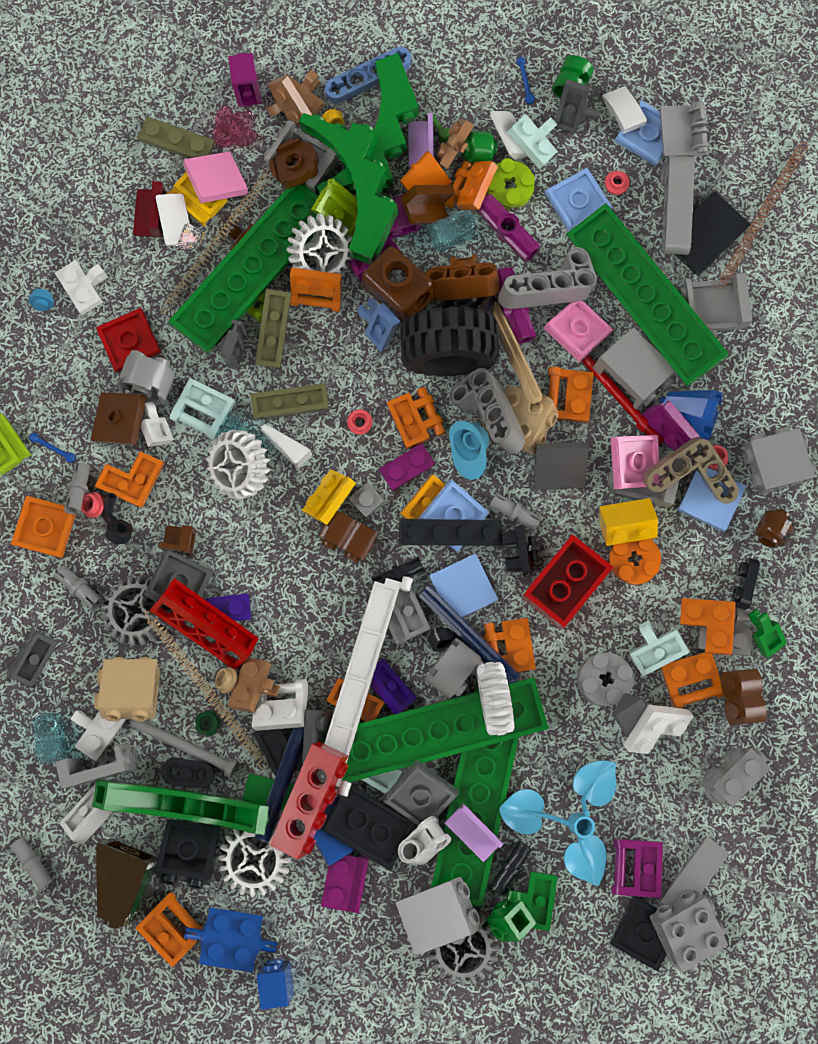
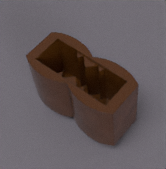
M336 511L329 523L324 525L318 536L319 539L323 540L321 545L331 551H335L337 548L345 552L343 557L357 564L358 560L363 563L365 562L379 537V533Z
M758 669L722 672L721 689L726 698L725 715L729 725L766 722L767 708L762 697L763 683Z

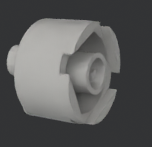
M132 350L125 360L116 387L123 393H125V390H128L132 394L146 396L145 403L154 402L155 405H158L159 401H161L163 405L172 386L175 373L169 368L170 363L160 357H156L154 360L146 357L139 351Z
M457 638L451 642L452 645L443 652L430 669V674L424 678L425 681L449 699L451 697H459L468 686L465 680L468 677L475 676L478 666L484 664L480 660L481 656Z
M608 652L599 653L591 656L581 664L577 672V685L583 698L589 703L596 706L616 705L625 693L630 694L632 690L633 670L619 655ZM608 674L607 679L610 680V684L602 686V680L599 679V676Z

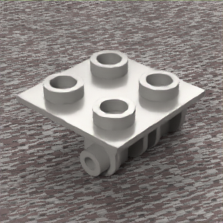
M703 101L695 102L694 106H660L663 156L708 155V147L710 146L707 143L708 128H706V125H708V121H706L705 117L707 106L704 105Z

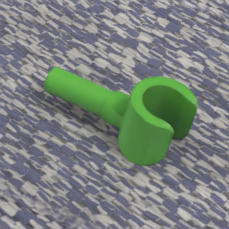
M433 114V125L438 132L439 141L441 144L446 143L450 136L448 132L451 127L443 129Z

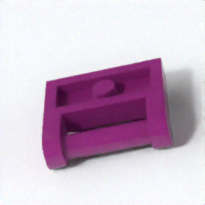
M613 838V847H616L614 885H612L611 894L661 898L663 842ZM626 848L634 849L633 886H625Z

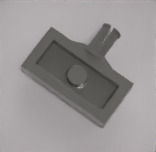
M567 79L555 117V123L557 124L555 127L576 133L584 117L598 121L601 111L587 107V97L591 86Z

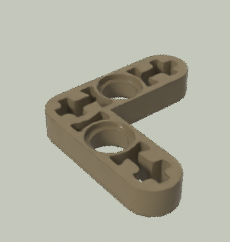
M701 437L689 440L650 467L643 476L644 484L650 490L661 492L694 469H697L708 489L718 501L725 504L731 503L737 498L739 493L737 484L713 445ZM698 444L705 446L702 448L703 453L701 455L695 453ZM686 452L691 455L690 458L693 459L692 462L690 461L688 456L685 455ZM676 458L684 460V466L680 471L672 469V463ZM717 464L718 473L713 477H708L706 473L708 466ZM665 467L672 476L666 475V471L663 468ZM655 474L661 476L659 478L660 483L658 485L652 483L654 481L653 476ZM721 481L724 486L729 488L727 496L722 494L723 489L717 482Z

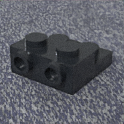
M167 819L155 867V874L161 878L160 882L176 885L177 880L187 882L188 887L193 889H202L203 885L210 886L216 860L215 853L221 831L220 827Z

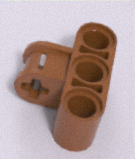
M472 254L471 257L465 258L451 256L450 266L433 267L425 273L433 283L434 297L432 300L435 301L489 297L500 291L496 265L491 262L479 263L477 254Z

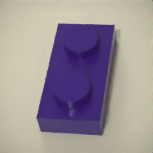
M248 593L205 599L236 622L252 620L250 595Z
M384 659L377 663L370 686L394 714L401 713L417 697Z

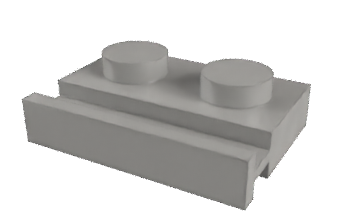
M412 587L409 592L399 590L388 628L396 645L431 630Z

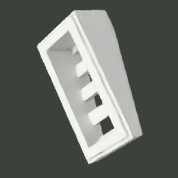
M264 424L261 427L263 435L296 468L301 467L312 456L311 450L270 426Z

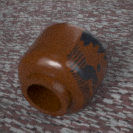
M776 509V511L768 510L762 515L756 527V535L759 542L766 547L773 549L782 547L787 544L791 537L795 524L787 511L782 509Z

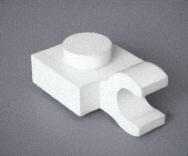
M146 402L140 427L148 447L171 443L174 439L166 418L158 417L154 402Z

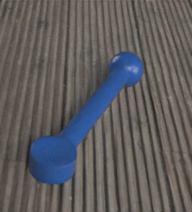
M518 57L516 64L521 70L526 92L525 102L533 104L535 97L531 94L524 67L526 60L524 57Z
M37 433L29 435L31 442H37L65 457L67 462L73 463L76 461L75 454L66 453L42 440Z

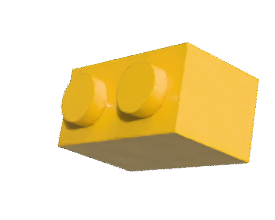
M650 498L599 506V525L606 546L657 538L658 517Z

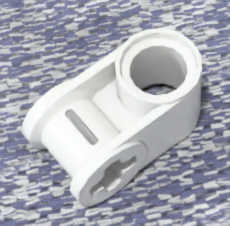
M436 816L428 817L422 821L417 829L400 843L398 855L404 863L424 865L450 843L451 837L443 832ZM416 847V848H417V853H416V856L414 857V856H413V851H414V848Z

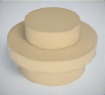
M230 667L222 668L217 673L215 686L222 693L229 694L233 690L238 678L236 670Z

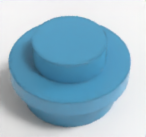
M35 289L29 295L28 303L38 311H46L54 306L52 294L47 290Z

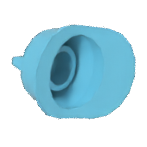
M463 420L455 422L449 431L454 466L464 478L469 480L478 479L486 469V450L490 443L489 435L480 426L479 422L470 423Z

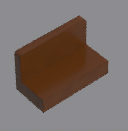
M452 184L414 185L401 197V201L409 223L411 225L446 224L449 222L450 218L444 203L455 194Z

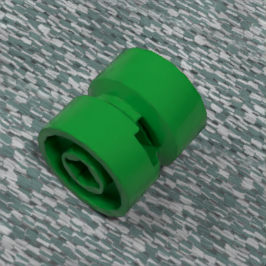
M568 55L560 68V74L557 75L552 86L553 94L561 99L567 79L587 85L594 71L593 65L583 57Z

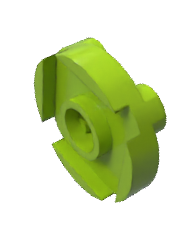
M510 158L503 159L500 163L496 164L498 168L487 190V195L492 194L505 209L523 207L533 195L534 174L521 162ZM505 181H514L516 188L506 189Z

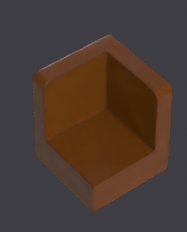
M168 525L165 529L163 543L159 542L158 548L163 551L169 549L175 553L192 555L197 530L193 526L182 525V527Z

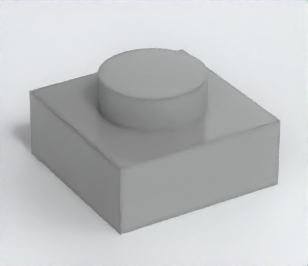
M368 482L349 498V501L366 519L385 502Z

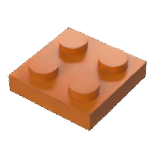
M26 496L11 545L63 558L76 515L65 512L64 505Z

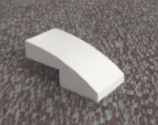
M625 86L602 95L611 117L615 116L623 134L646 125L647 119Z

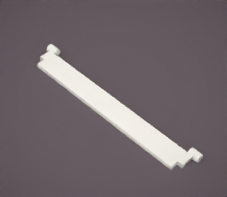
M403 576L402 582L386 578L384 584L374 581L324 743L347 755L350 754L399 590L409 592L413 581L412 578ZM319 769L318 773L325 775L323 782H326V773L322 769ZM338 779L336 784L339 787L337 794L348 796L351 783Z

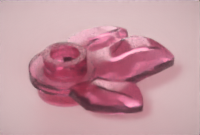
M226 105L217 111L215 115L216 126L212 132V137L218 146L229 147L234 144L244 147L252 144L258 138V134L251 130L253 123L251 111L232 114V111ZM222 134H229L227 138H221Z

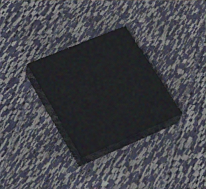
M632 896L609 944L658 972L667 955L649 917L658 908L637 896Z

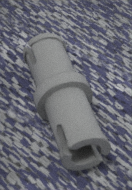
M76 463L74 465L72 480L67 485L68 496L64 511L68 514L77 515V513H81L83 498L88 492L87 481L91 471V467L85 463Z
M498 492L489 507L508 516V520L512 522L515 520L532 531L536 529L542 518L523 508L520 502L516 504Z
M66 565L61 566L57 570L60 574L55 572L54 578L69 589V594L72 597H78L90 610H94L99 606L96 603L97 601L99 603L102 602L103 598L87 585L88 582L84 578L80 579Z
M23 836L9 847L23 865L21 867L23 872L27 871L38 887L37 889L41 890L54 879L41 863L42 857L35 854L25 839L26 837Z

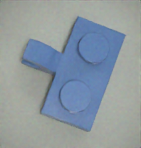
M370 298L367 306L371 310H367L361 304L357 312L360 317L369 323L365 335L381 352L389 346L400 320L395 312L384 303L378 306L377 302Z

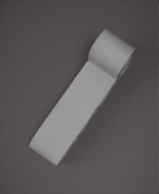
M668 156L662 164L661 184L665 185L662 230L663 254L689 255L695 172V158L692 156Z
M580 247L571 248L559 271L509 276L498 295L499 303L507 309L578 302L587 299L597 281L587 251Z
M476 369L452 387L449 393L450 401L466 414H473L480 409L491 439L510 454H515L523 448L525 437L501 382L487 369Z

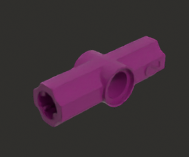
M492 194L484 197L480 209L475 211L496 232L497 238L501 242L506 243L524 263L533 258L541 246L520 225L518 217L513 213H509ZM510 225L513 227V230L505 231L502 226Z
M505 267L497 271L500 291L505 280L509 276L515 275L513 268ZM499 303L518 344L528 343L536 338L528 314L529 307L507 309Z

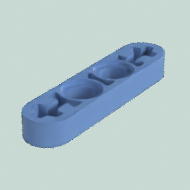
M396 47L330 79L325 85L327 99L332 103H340L378 85L377 75L372 72L375 67V61L398 53L401 59L404 58V63L402 64L404 70H408L411 66L410 52L404 47ZM354 76H361L364 82L361 85H354L351 79ZM345 81H347L349 90H347V87L344 86ZM332 88L340 89V93L332 92Z

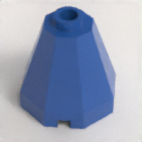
M715 390L669 392L666 397H661L659 404H665L670 400L699 436L709 440L719 414L716 408L718 405L721 406L723 393Z

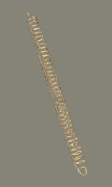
M263 175V177H260V180H257V184H254V187L251 188L252 191H249V195H246V198H247V196L252 197L251 194H250V192L254 193L257 197H259V196L253 191V189H256L258 192L262 193V192H261L260 190H258V189L256 188V186H255V185L260 186L259 183H258V181L262 182L265 186H267V184H265V183L261 180V178H264L267 182H270V181H269L268 179H266V178L264 177V175ZM245 201L240 202V204L244 203L250 208V206ZM235 209V213H232V216L229 217L230 220H226V222H227V221H230V222H232L234 225H236V224L231 220V218H234L235 220H237V221L239 222V220L236 219V218L234 217V215H233V214H236V215H238L240 218H242V217L236 212V210H238V209ZM227 222V224H224V227H221V230H222V228H223V229H226L228 232L231 233V231H229V230L225 227V225H228V226L231 227L232 229H234V228H233L232 226H230V224ZM222 230V231H218V234H219V235L216 234V235H215L216 238H213V239L219 241L221 244H223V243L217 238V236H219V237H221V238H223V237L221 236V234H220L219 232L225 234V235L228 237V235ZM213 240V242H210V245H211V243H213V244L217 245L218 247H220L214 240ZM209 248L204 249V252L206 253L205 255H207L208 257L210 256L207 254L205 250L211 252L214 255V253ZM199 256V260H200L199 262H201L202 264H204V265L206 266V264L203 263L200 258H203V259L206 260L207 262H209V261H208L204 256H203V257ZM193 264V266L196 265V266L200 267L201 269H203L199 264H198V265H197V264ZM194 266V268H193V267H190V270H191V271H187V273L190 272V273L194 274L195 276H197V275L192 271V269H194V270H196V271H198V272L200 273V271H199L195 266ZM189 273L188 275H184L186 279V276H188L191 279L195 280ZM179 282V285H180V286H176V288L179 287V288H181V289H183V290L186 291V289H184V288L182 287V285L180 284V283H182V282ZM177 288V290L174 289L175 291H177V292L181 293L182 295H184L178 288ZM174 291V293H170L171 296H172V294H173V295L177 296L178 298H181L180 296L177 295V293H176L175 291ZM168 297V300L170 301L169 303L175 306V304H173L172 301L169 299L171 297Z
M158 618L152 620L151 622H153L154 624L158 620ZM159 622V623H157V624H155V625H153V626L151 625L150 627L152 628V627L156 626V628H157V627L161 624V622ZM162 626V627H160V628H158V629H156V630L154 629L153 631L155 632V631L159 630V632H160V631L164 628V626ZM165 630V631H163V632H161V633H159V634L157 633L156 635L162 634V636H163V635L167 632V630ZM168 634L162 638L160 637V639L165 638L166 640L171 634ZM171 638L165 642L163 641V643H166L168 641L170 643L174 638ZM184 653V654H182V655H180V656H178V657L176 656L175 659H177V658H179V657H181V659H182V658L186 655V653ZM187 657V658H185V659H183V660H181V661L179 660L178 663H180V662H182V661H184V663H185V662L189 659V657ZM190 661V662H188V663H186V664H184V665L182 664L181 667H183V666H185V665H187V667H188V666L192 663V661ZM193 665V666H191V667H189V668H187V669L185 668L184 671H186V670H188V669H190V671H191V670L195 667V665ZM198 673L193 677L191 676L190 679L196 677L197 679L201 675V673ZM204 677L198 679L200 680L199 683L204 679ZM207 681L200 683L199 685H203L199 690L206 688L202 694L209 692L205 698L212 696L208 702L215 700L211 706H214L217 703H219L214 710H217L218 708L222 707L217 714H220L221 712L225 711L220 718L228 715L223 722L231 719L226 726L235 722L229 730L238 726L232 734L241 730L235 738L244 734L238 741L240 742L241 740L247 738L242 743V745L250 742L245 747V749L254 745L248 751V753L257 749L251 755V757L260 753L254 759V761H256L258 757L261 755V751L257 752L258 748H254L255 744L250 745L252 743V740L247 741L249 739V736L244 737L246 735V732L241 733L243 731V728L238 729L240 727V724L235 725L237 723V720L231 722L234 719V716L228 718L231 715V712L225 714L228 711V708L222 710L225 707V704L219 706L222 703V701H218L217 703H215L219 699V697L212 699L216 695V693L209 695L213 691V689L206 691L210 687V685L203 687L207 683Z

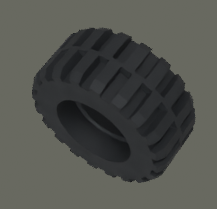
M470 307L427 309L407 317L400 326L401 361L408 371H413L416 374H424L425 376L435 375L437 377L469 375L478 368L490 369L497 363L500 357L498 322L493 315L487 311L483 312L481 309H471Z

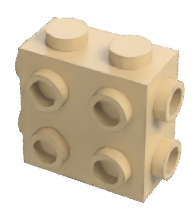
M508 385L505 393L525 437V444L521 450L535 456L536 444H545L546 434L549 428L555 425L558 411L553 400L548 396L542 395L540 402L531 404L522 386L515 388Z
M115 657L103 660V667L98 670L97 675L100 689L99 693H96L94 697V707L98 709L102 719L112 722L119 721L120 719H132L140 722L147 719H155L160 679L157 659L141 657L139 659Z

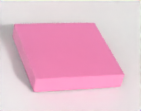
M230 151L184 159L183 166L200 203L247 195L248 188Z
M584 301L569 303L543 328L579 363L613 332V329Z
M658 435L611 437L614 489L647 487L644 484L643 476L650 467L659 462ZM655 474L652 483L658 485L660 483V476Z

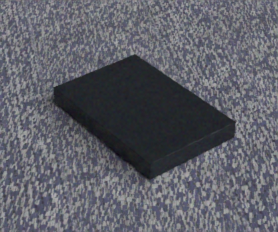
M714 191L692 214V235L689 255H674L699 277L751 224Z
M351 784L348 796L340 794L321 831L384 869L391 871L399 856L398 848L400 843L411 834L416 824L401 813Z

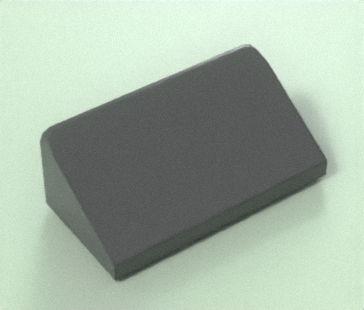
M32 628L6 674L10 678L33 688L58 641Z
M625 693L612 715L628 738L647 706L641 698Z

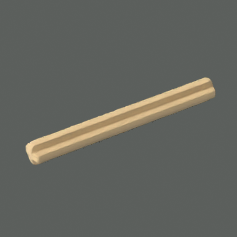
M495 302L493 316L498 322V337L529 403L535 404L542 400L540 388L499 303Z

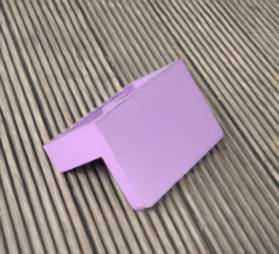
M428 113V121L408 123L409 170L411 169V164H415L426 151H429L433 156V113Z
M464 803L445 822L483 862L498 847L500 848L503 845L502 841Z

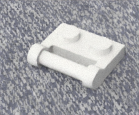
M298 679L294 683L273 684L280 686L277 695L296 693L295 699L267 701L268 695H260L252 718L251 727L254 730L304 727L308 697V683L306 679Z

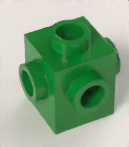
M504 900L493 907V913L486 919L491 927L492 934L500 942H519L536 924L522 900L512 902Z

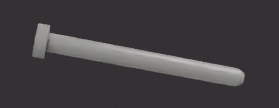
M132 719L130 721L131 727L224 770L225 776L231 778L234 774L238 760L231 758L228 761L145 721L140 722Z

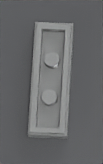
M705 836L659 901L664 905L671 904L687 891L696 890L701 894L730 853L708 836Z

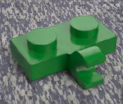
M530 871L527 892L507 888L506 900L508 902L522 900L536 922L532 927L533 929L550 931L557 875Z

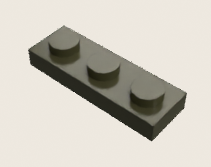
M148 116L138 135L140 142L188 159L211 155L215 146L213 139Z
M266 289L255 360L256 365L281 368L292 296L290 292Z
M325 383L250 394L254 420L329 410Z

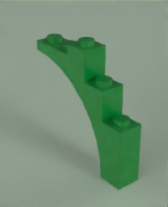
M398 53L375 61V71L381 91L379 117L374 129L377 134L378 143L369 161L372 159L383 163L387 169L388 179L381 194L388 192L390 187L393 186V176L386 158H398L406 151V141L399 123L408 124L419 115V106ZM347 169L331 178L351 194L356 193L354 182ZM327 181L317 185L319 195L327 186Z
M303 112L299 121L303 132L321 141L332 150L344 164L354 182L358 212L349 252L352 258L371 265L378 259L398 216V208L395 201L387 196L379 197L388 179L386 167L377 160L372 159L369 161L378 143L376 131L367 124L362 123L359 125L354 122L348 131L345 126L339 123H334L333 125L317 114L309 115Z
M97 779L92 807L104 811L189 820L261 835L265 834V827L268 823L269 806L249 802L247 799L235 796L206 794L194 790L165 788L153 784Z

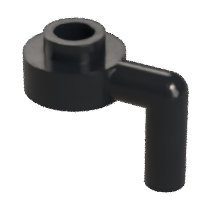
M108 493L101 514L107 524L105 536L114 544H125L130 541L133 528L128 522L116 519L112 513L117 496L114 493Z
M438 627L431 631L428 643L431 649L437 652L451 646V642L455 638L459 640L461 638L454 631H451L450 628Z

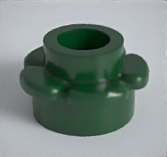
M206 710L204 713H199L196 716L195 728L201 735L213 736L216 734L217 728L221 726L220 718L212 710ZM206 721H210L209 726L205 724Z

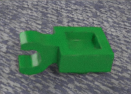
M755 609L748 614L750 621L758 629L753 634V637L762 656L769 658L787 644L779 623L770 620L766 612L760 615L759 610Z

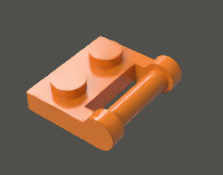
M291 268V306L298 307L301 304L330 308L333 312H340L342 303V274ZM301 294H310V295L324 296V297H327V298L316 297V296H309V295H301Z
M560 367L548 368V377H550L548 397L553 400L556 409L560 379H567L564 411L557 409V420L589 422L594 372L566 370Z
M704 652L670 662L661 667L673 708L683 709L684 705L715 696L717 698L724 697L721 689V679L712 654ZM707 679L711 680V687L684 695H679L677 688Z
M172 891L135 927L171 967L198 940L184 939V935L162 912L168 907L185 926L202 929L204 924L201 926L176 900L177 896Z

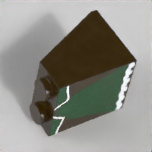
M112 838L99 842L96 847L97 917L104 919L103 923L105 925L118 929L120 926L124 927L136 918L155 871L158 857Z

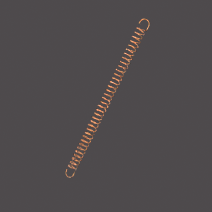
M806 143V144H807V148H806V149L803 148V147H799V145H798V146L795 148V151H794V152L799 151V152L803 153L802 151L796 150V149H797V148H803V149L806 151V150L808 149V147H809V144ZM793 152L787 165L782 170L784 175L780 174L778 177L780 183L776 181L770 194L765 199L766 203L770 202L775 206L774 203L777 202L776 199H779V197L774 198L771 192H783L782 188H785V185H787L786 181H789L791 174L794 173L793 170H796V168H789L788 163H800L801 159L796 158L794 155L801 157L804 156V153L799 155ZM778 187V188H780L782 191H779V190H777V189H776V190H773V188ZM763 203V205L761 206L763 212H760L759 210L752 224H757L760 226V228H762L761 225L763 224H760L758 222L754 223V221L759 220L756 219L759 213L761 215L759 217H762L764 219L767 218L766 216H763L761 213H764L766 215L770 214L769 210H772L773 206L769 204L764 205ZM751 224L743 239L754 240L748 235L757 236L756 232H759V227H752ZM742 239L723 273H735L734 269H738L739 262H742L741 258H744L743 254H747L746 251L749 250L748 247H751L750 243H753V241L745 242ZM744 242L749 244L750 246L746 247L747 250L744 248L739 249V247L744 246L741 245V243ZM726 269H728V270H729V269H732L734 272H732V271L728 272V271H725V270H726ZM722 273V275L720 276V280H721V281H722V279H721L722 276H723V277L726 276V277L730 278V277H729L730 275H728V276H727V275H723V273Z

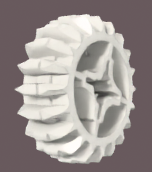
M317 214L316 221L312 216H308V224L301 220L299 221L301 229H292L296 236L295 238L289 237L288 241L293 246L286 248L287 252L292 254L288 258L289 262L295 263L292 268L341 274L339 270L341 267L348 269L345 261L353 260L351 255L348 254L350 246L348 243L351 242L352 236L346 235L348 228L346 226L341 227L342 222L336 219L333 221V217L327 215L324 219L322 214ZM325 230H331L334 233L337 244L328 242ZM313 233L312 240L308 243H305L307 238ZM304 253L313 256L316 267L306 264L303 257ZM335 255L332 261L328 263L329 257Z
M230 430L218 435V438L212 441L213 446L207 449L210 456L206 460L210 466L206 470L211 472L209 479L215 481L214 488L220 489V494L228 495V498L245 499L257 494V491L264 488L263 483L268 481L265 474L270 471L266 467V463L270 459L265 458L264 454L267 449H261L262 441L255 440V434H248L244 430Z
M487 662L479 665L476 670L488 734L490 736H500L513 732V708L503 664L501 662Z
M234 829L236 838L232 835L226 836V840L231 845L222 844L220 847L222 851L227 852V855L218 856V860L226 861V864L219 867V870L222 872L228 870L229 872L223 880L226 882L233 878L234 882L230 888L234 890L240 884L241 895L245 894L247 887L250 888L251 897L256 895L257 888H259L262 896L267 893L266 885L271 891H274L276 884L273 880L280 884L284 881L279 872L283 874L289 872V868L282 864L290 863L291 857H283L282 851L270 845L264 848H256L247 839L248 837H254L255 834L245 831L243 833L241 830ZM240 843L243 847L241 850L243 851L244 859L241 864L235 867L234 853ZM263 851L266 852L258 861L260 865L255 862L253 864L250 863L246 867L244 866L251 858L250 853L257 855ZM274 851L276 865L270 875L267 871L265 859L267 855ZM246 870H253L263 880H248L241 873Z

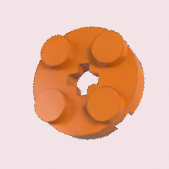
M652 538L615 544L610 550L608 562L613 566L612 573L621 581L629 585H640L648 582L658 573L661 565V553ZM632 551L636 552L637 556H641L642 560L638 562L639 566H634L633 562L628 561V558L632 556Z

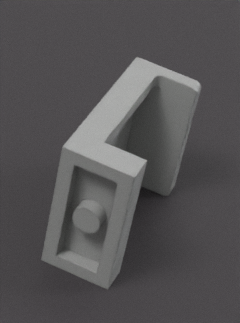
M290 120L286 126H282L279 130L274 145H270L264 154L266 167L270 169L271 157L274 160L277 155L276 149L284 142L291 139H301L302 142H310L318 153V174L302 184L318 195L317 185L329 179L340 159L327 146L299 131L295 126V122ZM293 160L291 166L295 165L298 161Z
M737 273L730 281L725 279L722 281L692 282L691 278H686L678 289V292L709 330L746 329L752 322L746 273Z
M634 327L600 356L593 367L599 375L606 370L636 399L633 405L635 409L639 408L642 404L648 406L657 397L655 392L658 389L663 392L673 382L670 377L675 373L664 357Z
M659 453V461L668 455ZM676 458L672 463V469L680 471L684 460ZM664 467L663 470L666 471L665 474L669 477L672 476ZM612 470L607 480V485L611 486L609 492L611 494L634 500L650 498L652 504L670 508L674 504L679 483L678 480L661 492H654L648 487L614 489Z
M131 744L114 745L116 762L85 771L82 769L80 758L56 761L61 789L77 787L95 782L97 779L102 780L137 770L136 764L139 763L138 753L135 748L131 747Z
M461 877L395 902L415 956L470 936L481 929L479 914L472 907L469 899V888Z

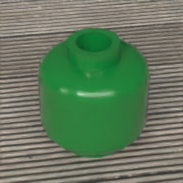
M470 131L464 141L468 146L461 153V156L471 164L480 161H491L493 155H496L498 151L497 140H494L493 135L488 131Z

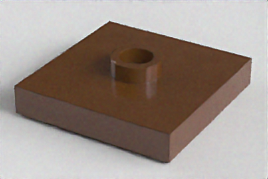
M101 392L91 441L95 443L136 446L146 396L142 394Z

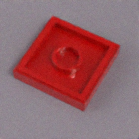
M142 308L95 327L116 373L122 371L125 360L132 350L139 351L149 358L162 353Z

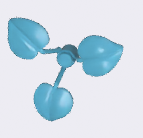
M605 760L593 761L582 766L576 772L572 787L577 794L582 795L581 805L583 812L573 813L568 820L542 812L544 801L536 791L531 789H522L513 793L500 806V815L511 829L521 834L538 832L542 825L541 817L568 826V829L578 836V842H573L567 846L564 853L565 867L573 876L598 886L605 871L606 849L602 840L596 835H592L595 831V823L588 817L590 811L587 809L586 800L593 806H602L610 802L616 790V764Z

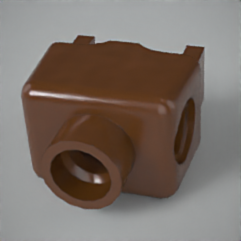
M395 247L387 248L364 271L362 276L363 288L380 304L384 303L389 309L394 311L400 323H403L412 314L421 313V311L425 310L427 304L434 297L431 279ZM394 270H401L406 275V280L403 282L394 283L390 281Z

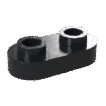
M748 557L745 562L741 561L739 565L738 576L741 579L739 586H735L732 594V601L736 602L735 607L747 610L751 604L760 567V561Z
M171 758L162 765L161 776L170 785L201 789L212 784L215 778V770L211 764L204 761ZM174 766H178L180 768V774L178 776H174L172 774V768ZM199 770H204L206 772V778L204 780L198 778L197 774Z

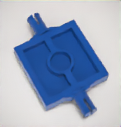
M212 907L208 910L207 921L202 929L186 926L185 932L195 933V935L184 934V939L200 941L201 952L198 964L253 973L255 959L259 950L275 953L276 948L266 947V945L277 946V941L263 940L261 937L263 916Z

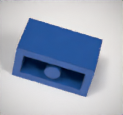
M283 958L267 960V964L263 965L258 972L257 983L260 1010L289 1006L294 995L290 961L283 962Z

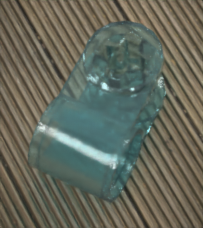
M460 211L445 219L437 220L427 227L436 251L443 252L451 249L475 235V217L471 212ZM464 223L466 226H469V227L464 228V226H463V225H460V224Z
M54 712L39 715L33 723L36 744L35 755L38 764H49L68 759V745L65 738L63 718L60 714ZM45 722H52L53 727L45 728Z

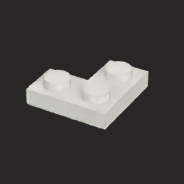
M648 705L623 745L628 752L649 754L661 734L681 736L694 716L688 709Z

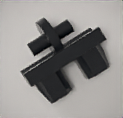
M516 526L514 531L501 534L503 549L516 547L518 555L505 558L506 572H520V575H528V572H530L528 554L531 556V562H538V552L545 550L544 545H537L535 536H529V546H526L523 526Z

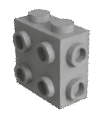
M790 427L781 428L775 431V435L767 437L765 433L752 436L750 438L751 441L744 446L743 457L746 464L750 465L752 471L750 476L751 483L754 489H757L758 494L806 483L815 478V463L809 458L807 452L808 442L805 435H802L800 428L791 430Z
M731 748L722 757L724 762L718 768L713 766L705 773L704 778L706 780L702 783L706 789L704 794L714 804L718 803L721 806L733 807L771 769L765 763L768 759L756 748L754 750L752 748Z
M696 890L684 892L678 900L671 904L660 906L654 914L649 916L670 963L682 973L693 970L697 967L698 963L708 957L718 955L721 949L728 946L724 937L726 934L725 928L714 915L715 906L712 900L707 895L704 896Z

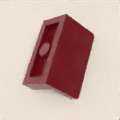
M152 181V189H137L133 226L134 236L163 238L156 195L167 193L162 182Z

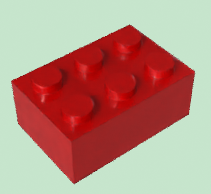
M572 534L521 598L562 630L613 569V566Z

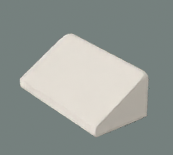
M509 111L491 112L490 116L512 159L519 161L526 157V153L507 133L516 123L514 115Z
M156 195L166 246L190 244L193 240L188 239V243L187 236L182 237L183 241V238L186 239L185 243L181 241L182 235H188L189 233L192 235L184 195Z
M96 783L59 823L71 840L81 845L92 836L113 812L92 807Z

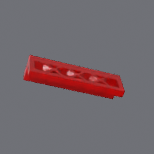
M173 578L163 594L150 609L153 614L235 670L250 656L259 639L175 578ZM165 604L172 609L173 613L167 612L160 606ZM184 621L191 622L195 628L187 626ZM205 636L212 637L216 640V643L210 642ZM226 651H232L239 657L234 659Z

